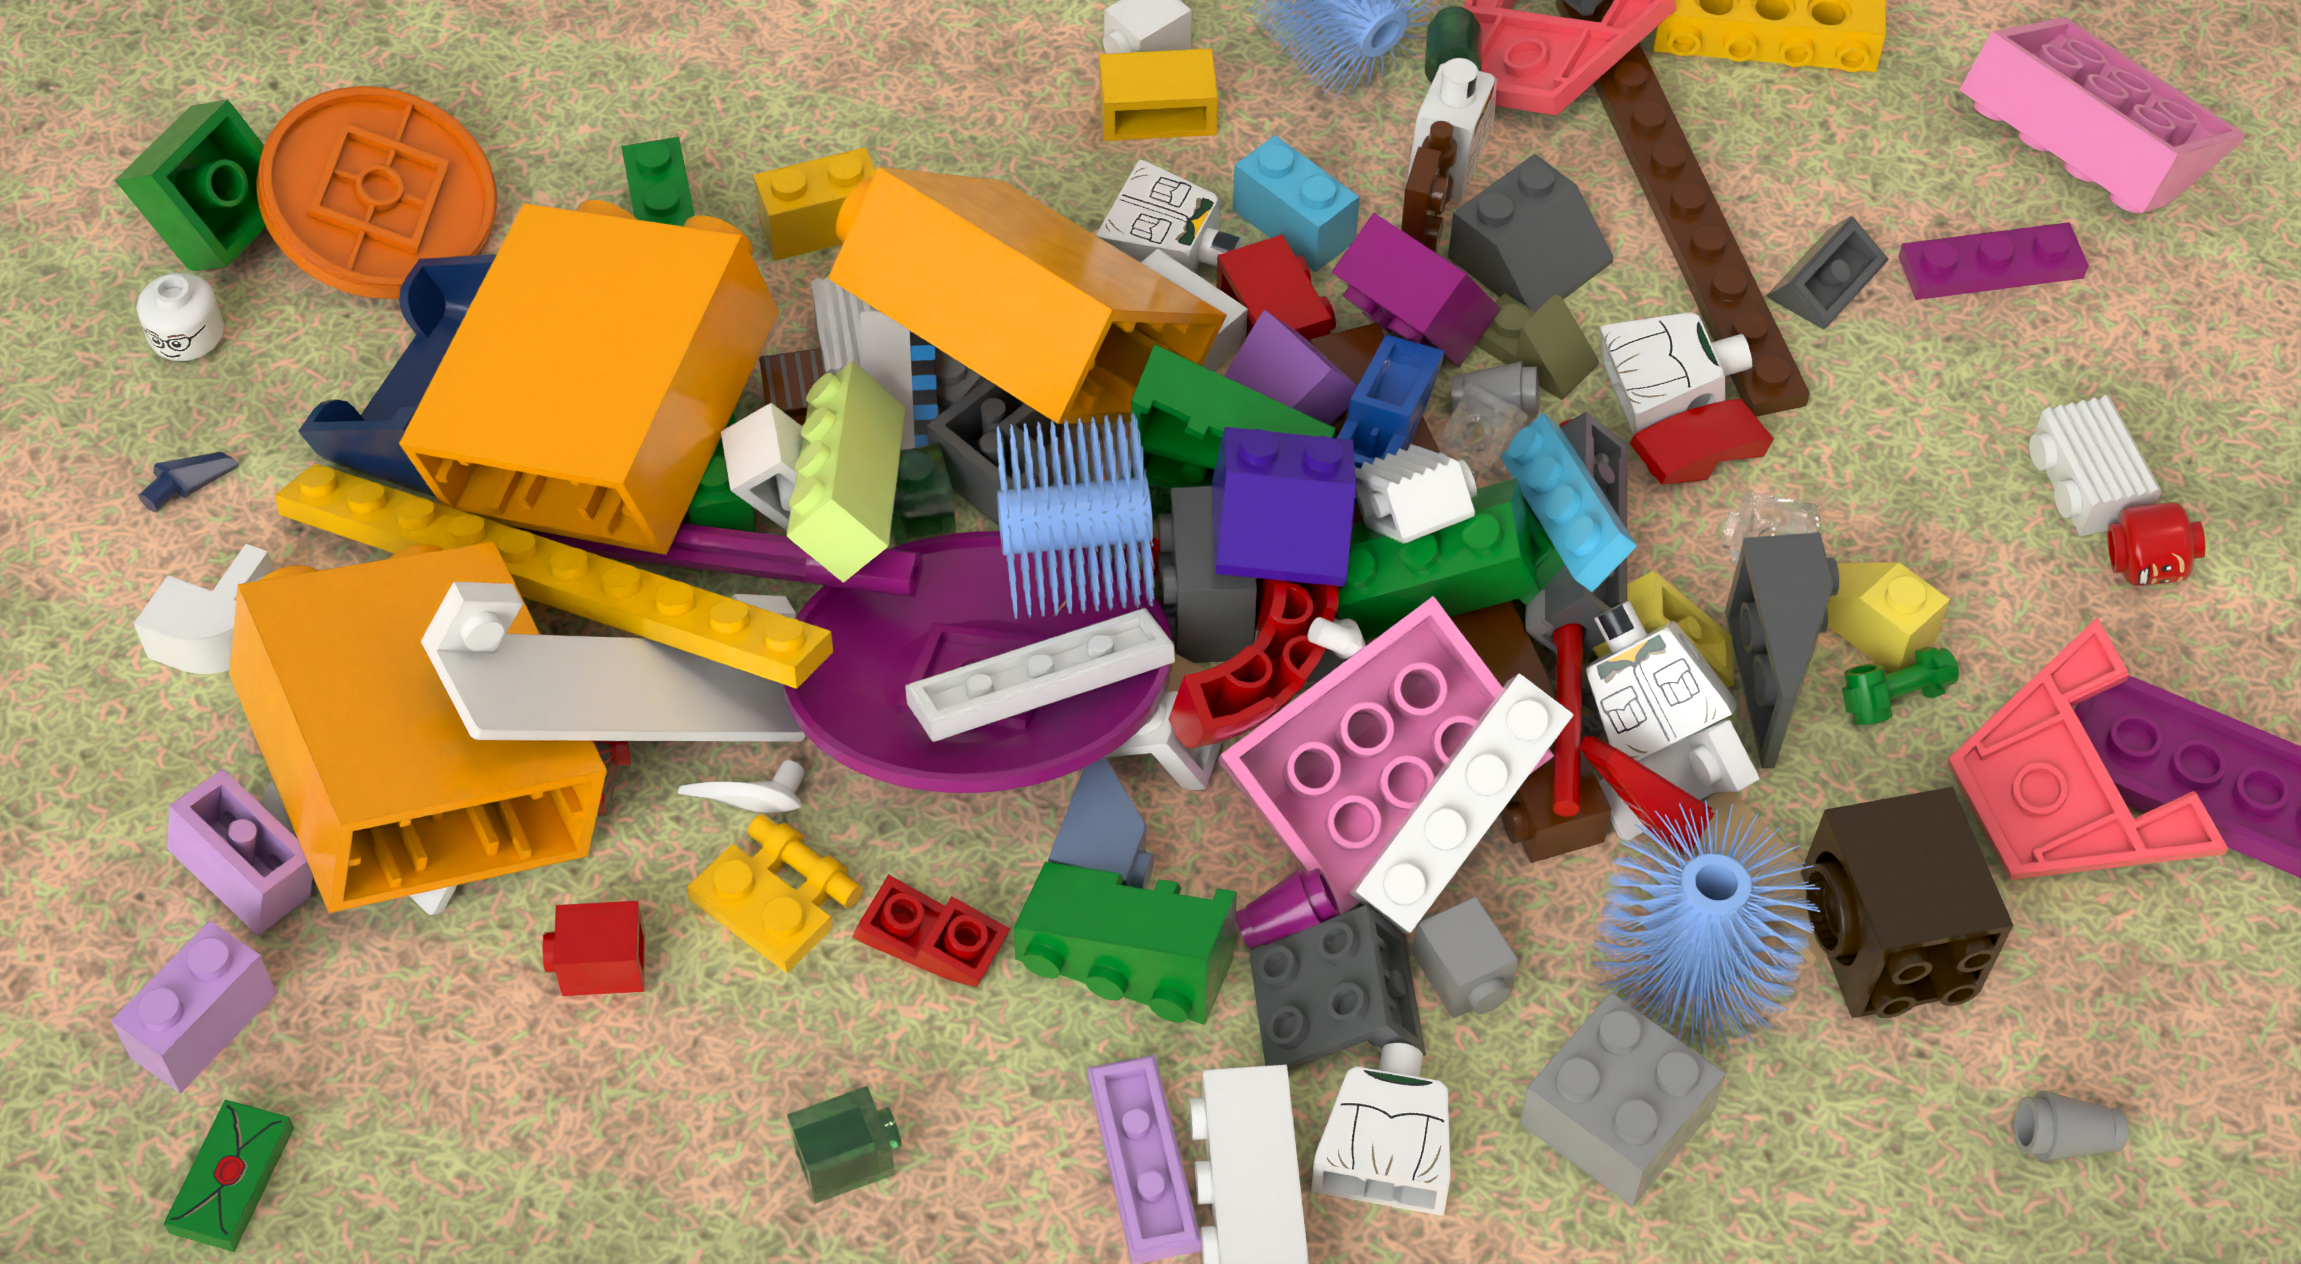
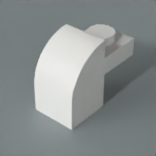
M245 544L213 591L168 575L133 623L147 657L179 670L196 674H214L230 670L237 586L241 583L259 581L267 574L275 571L268 551Z

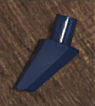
M223 452L156 463L153 474L157 478L138 497L149 510L157 513L176 494L186 499L191 493L239 467V463Z

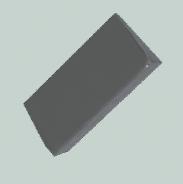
M1850 216L1829 228L1766 296L1821 329H1825L1889 259L1855 218Z

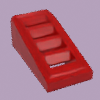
M1585 736L1578 748L1640 822L1658 838L1651 828L1653 827L1669 847L1661 833L1662 830L1671 847L1676 850L1671 838L1672 835L1679 853L1685 855L1683 847L1655 811L1658 812L1674 832L1665 817L1666 814L1683 841L1675 822L1676 819L1688 848L1692 852L1685 825H1687L1693 849L1696 844L1679 803L1683 808L1696 840L1697 837L1690 809L1700 839L1702 836L1701 817L1704 831L1707 827L1705 803L1619 749L1593 736H1590V738ZM1707 805L1708 818L1710 822L1712 817L1714 816V813L1711 812L1712 808Z

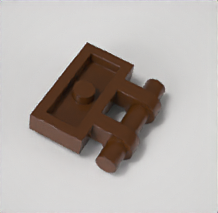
M1446 121L1434 122L1430 127V135L1424 139L1422 147L1417 149L1405 188L1401 225L1403 232L1433 252L1438 250L1444 222L1443 217L1436 215L1443 213L1445 204L1452 197L1453 179L1449 174V168L1455 164L1457 156V142L1453 138L1454 128Z

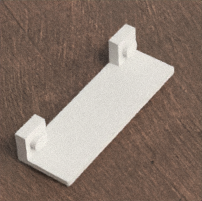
M453 582L421 639V643L470 736L476 740L801 742L806 737L794 720L787 705L782 683L647 638L506 634L523 605V601L513 584ZM733 594L731 598L786 617L794 618L796 615L786 596Z

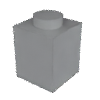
M1477 896L1418 922L1413 956L1453 1019L1471 1010H1474L1477 1014L1487 1013L1500 1006L1509 997L1513 989L1518 958Z

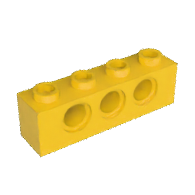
M1675 0L1676 10L1654 29L1653 52L1673 53L1677 56L1696 55L1728 58L1737 62L1750 60L1782 63L1792 67L1836 68L1847 72H1876L1886 36V0Z

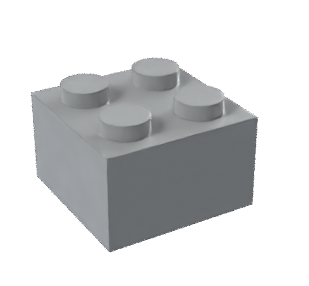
M1610 992L1529 1084L1519 1124L1633 1207L1712 1114L1726 1073Z

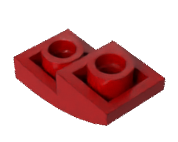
M1740 398L1703 405L1666 418L1634 434L1629 444L1646 464L1648 471L1657 478L1661 485L1708 480L1717 463L1721 461L1764 457L1774 438Z
M888 874L856 926L853 938L945 979L978 987L1007 937L1010 928L953 896L950 897L945 906Z

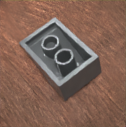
M1820 532L1744 538L1725 609L1762 769L1775 768L1819 633H1825L1827 630V605L1830 596H1836L1839 590L1837 562L1834 557H1826Z

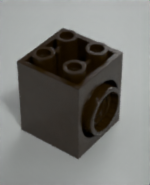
M1942 788L1824 810L1805 859V864H1803V867L1812 865L1814 867L1802 869L1801 875L1804 882H1809L1805 883V885H1815L1806 888H1820L1805 889L1806 901L1810 900L1806 904H1815L1807 906L1818 907V909H1811L1820 911L1807 909L1810 923H1813L1811 926H1814L1812 928L1814 929V936L1821 949L1827 954L1851 1018L1877 1014L1880 1018H1892L1908 1012L1914 1006L1940 1001L1945 1006H1955L1976 997L1981 992L2014 925L1954 788Z

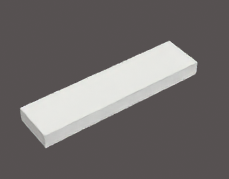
M1143 608L906 685L907 704L932 742L1174 663V644L1148 610Z

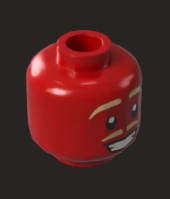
M2177 502L2125 508L2120 512L2117 523L2108 524L2107 546L2113 573L2123 572L2127 582L2134 586L2187 580L2191 575L2194 559L2205 557V535L2201 521L2190 522L2186 510Z

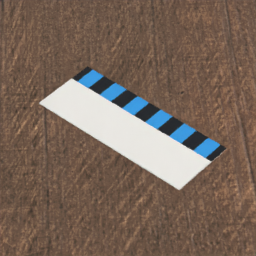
M860 311L862 369L906 406L896 486L941 484V479L930 468L927 424L938 417L935 346L880 311Z

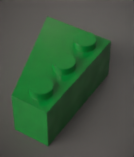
M1156 344L1152 348L1131 400V414H1135V425L1137 418V427L1140 430L1141 451L1143 447V477L1146 469L1148 484L1168 489L1212 486L1224 427L1261 429L1271 432L1335 438L1336 428Z
M1044 862L1014 925L1015 959L1023 962L1028 970L1038 976L1052 979L1062 975L1085 983L1090 991L1104 999L1116 1001L1125 997L1148 1005L1156 1015L1165 1020L1182 1023L1188 1019L1205 1025L1234 958L1237 891L1217 888L1213 899L1180 895L1181 887L1178 882L1159 879L1155 889L1148 890L1121 885L1123 878L1120 873Z

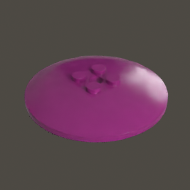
M1000 531L953 533L929 537L891 548L919 552L922 556L923 570L917 593L914 597L823 586L800 610L795 619L831 631L833 653L797 689L783 684L787 705L794 720L804 734L827 755L856 772L886 783L923 791L945 793L1004 791L1032 786L1065 776L1104 758L1122 746L1145 725L1161 703L1169 685L1172 663L932 742L908 706L906 685L1143 608L1148 610L1171 641L1172 637L1163 608L1155 596L1154 599L1152 598L1153 606H1149L1146 585L1140 579V605L1138 604V608L1137 603L1135 605L1134 589L1132 595L1129 570L1125 571L1127 589L1125 587L1126 608L1122 607L1120 592L1117 588V569L1115 572V562L1113 560L1111 562V559L1113 607L1110 610V605L1108 607V600L1105 595V580L1103 583L1102 560L1100 563V554L1097 552L1100 605H1098L1099 611H1096L1095 604L1093 603V590L1091 592L1090 575H1088V549L1087 554L1086 550L1082 549L1085 562L1083 568L1086 585L1084 584L1086 610H1084V613L1081 610V600H1079L1078 585L1076 584L1074 549H1069L1070 554L1068 552L1072 575L1070 576L1072 614H1069L1066 603L1058 611L1057 616L1054 611V603L1052 602L1049 568H1047V551L1042 552L1041 557L1045 594L1044 616H1042V611L1040 610L1037 580L1035 578V559H1033V553H1027L1031 588L1030 618L1027 612L1025 590L1023 588L1020 554H1014L1018 610L1017 619H1015L1013 601L1011 599L1007 556L1002 553ZM1056 550L1059 609L1065 602L1066 595L1064 593L1061 556H1059V550Z

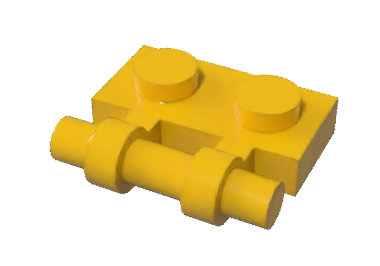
M759 814L750 823L747 834L763 846L762 849L751 857L732 843L686 888L688 897L692 902L784 972L788 973L833 928L831 916L819 907L829 897H832L849 909L860 899L863 887L847 876L848 868L832 855L822 857L803 843V834L790 824L784 822L778 825L765 814ZM785 864L807 879L797 890L775 875Z

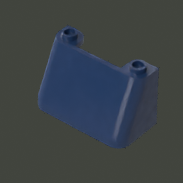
M497 254L423 258L417 261L405 278L399 296L401 313L416 336L361 415L350 403L339 399L320 402L312 410L298 432L319 456L325 460L436 497L399 445V442Z

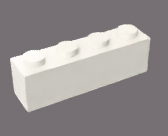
M1520 673L1508 680L1350 890L1349 894L1363 905H1368L1402 934L1411 933L1574 714Z
M1287 1065L1203 1070L1202 1097L1189 1098L1192 1140L1205 1139L1207 1161H1195L1198 1205L1211 1204L1213 1226L1201 1227L1203 1264H1309Z

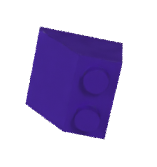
M1224 427L1212 480L1215 574L1344 587L1348 571L1356 490L1353 440L1271 432L1261 429Z

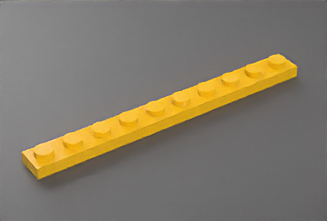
M317 463L301 472L298 477L275 494L279 515L394 554L407 547L420 544L436 545L445 550L494 541L522 597L796 689L833 653L832 635L829 630Z

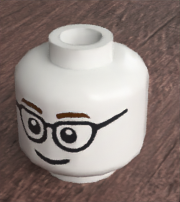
M173 272L156 278L147 284L139 294L136 306L138 317L149 346L159 356L172 361L193 360L213 350L222 339L225 325L213 288L202 277L191 273Z

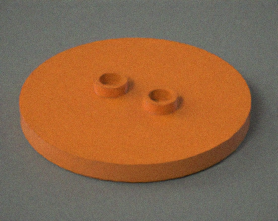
M352 86L326 91L310 97L295 106L276 124L264 145L258 168L257 198L259 209L270 235L279 248L299 268L315 279L338 290L358 296L399 299L401 286L419 259L480 255L488 241L496 216L497 188L494 174L484 151L475 138L461 123L443 109L420 97L399 90L373 86Z

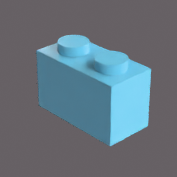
M1276 135L1234 165L1233 211L1269 238L1283 234L1294 255H1302L1308 267L1314 272H1317L1346 250L1356 238L1359 196Z

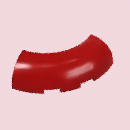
M1257 578L1256 641L1252 646H1246L1240 653L1216 667L1183 676L1168 720L1176 738L1185 748H1197L1216 744L1239 736L1268 720L1298 693L1316 670L1326 651V648L1308 640L1309 628L1318 617L1331 622L1334 621L1338 608V586Z

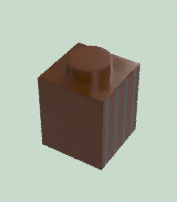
M819 348L760 356L759 362L765 404H774L803 427L809 404L806 401L808 392L817 380L824 375Z

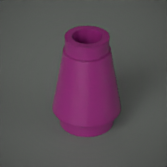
M1299 868L1247 904L1245 908L1236 911V923L1245 943L1250 949L1337 917L1340 915V911L1332 889L1322 871L1316 868L1304 873Z

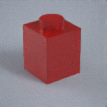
M620 901L556 905L555 931L544 932L542 953L544 970L546 973H556L562 996L644 992L646 932L639 902Z

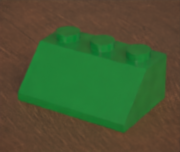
M1514 478L1477 489V495L1471 498L1475 511L1474 517L1404 544L1394 540V538L1391 539L1390 536L1387 537L1386 534H1379L1378 531L1375 532V530L1367 528L1364 521L1352 524L1347 579L1344 587L1338 586V608L1336 613L1341 620L1349 618L1355 621L1364 640L1382 635L1433 596L1447 615L1452 617L1541 593L1521 486L1518 479Z

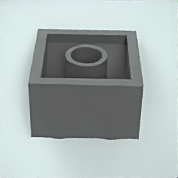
M1536 154L1530 156L1453 212L1448 258L1498 297L1506 293L1535 312L1556 293L1564 300L1613 263V255L1578 186Z

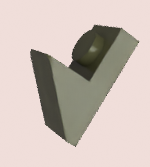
M1504 293L1495 302L1501 308L1500 312L1476 344V346L1504 364L1522 361L1523 367L1537 366L1539 386L1561 400L1580 384L1598 366L1599 362L1564 300L1557 293L1547 300L1536 312Z

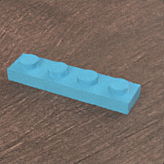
M1542 412L1530 426L1516 433L1508 449L1500 458L1513 479H1518L1523 496L1573 578L1593 592L1637 547V544L1556 422Z

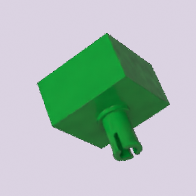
M228 99L190 106L114 180L186 268L192 271L227 267L266 227L257 198V175L264 144Z

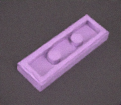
M1155 1055L1087 1068V1078L1131 1264H1140L1201 1251L1202 1242Z

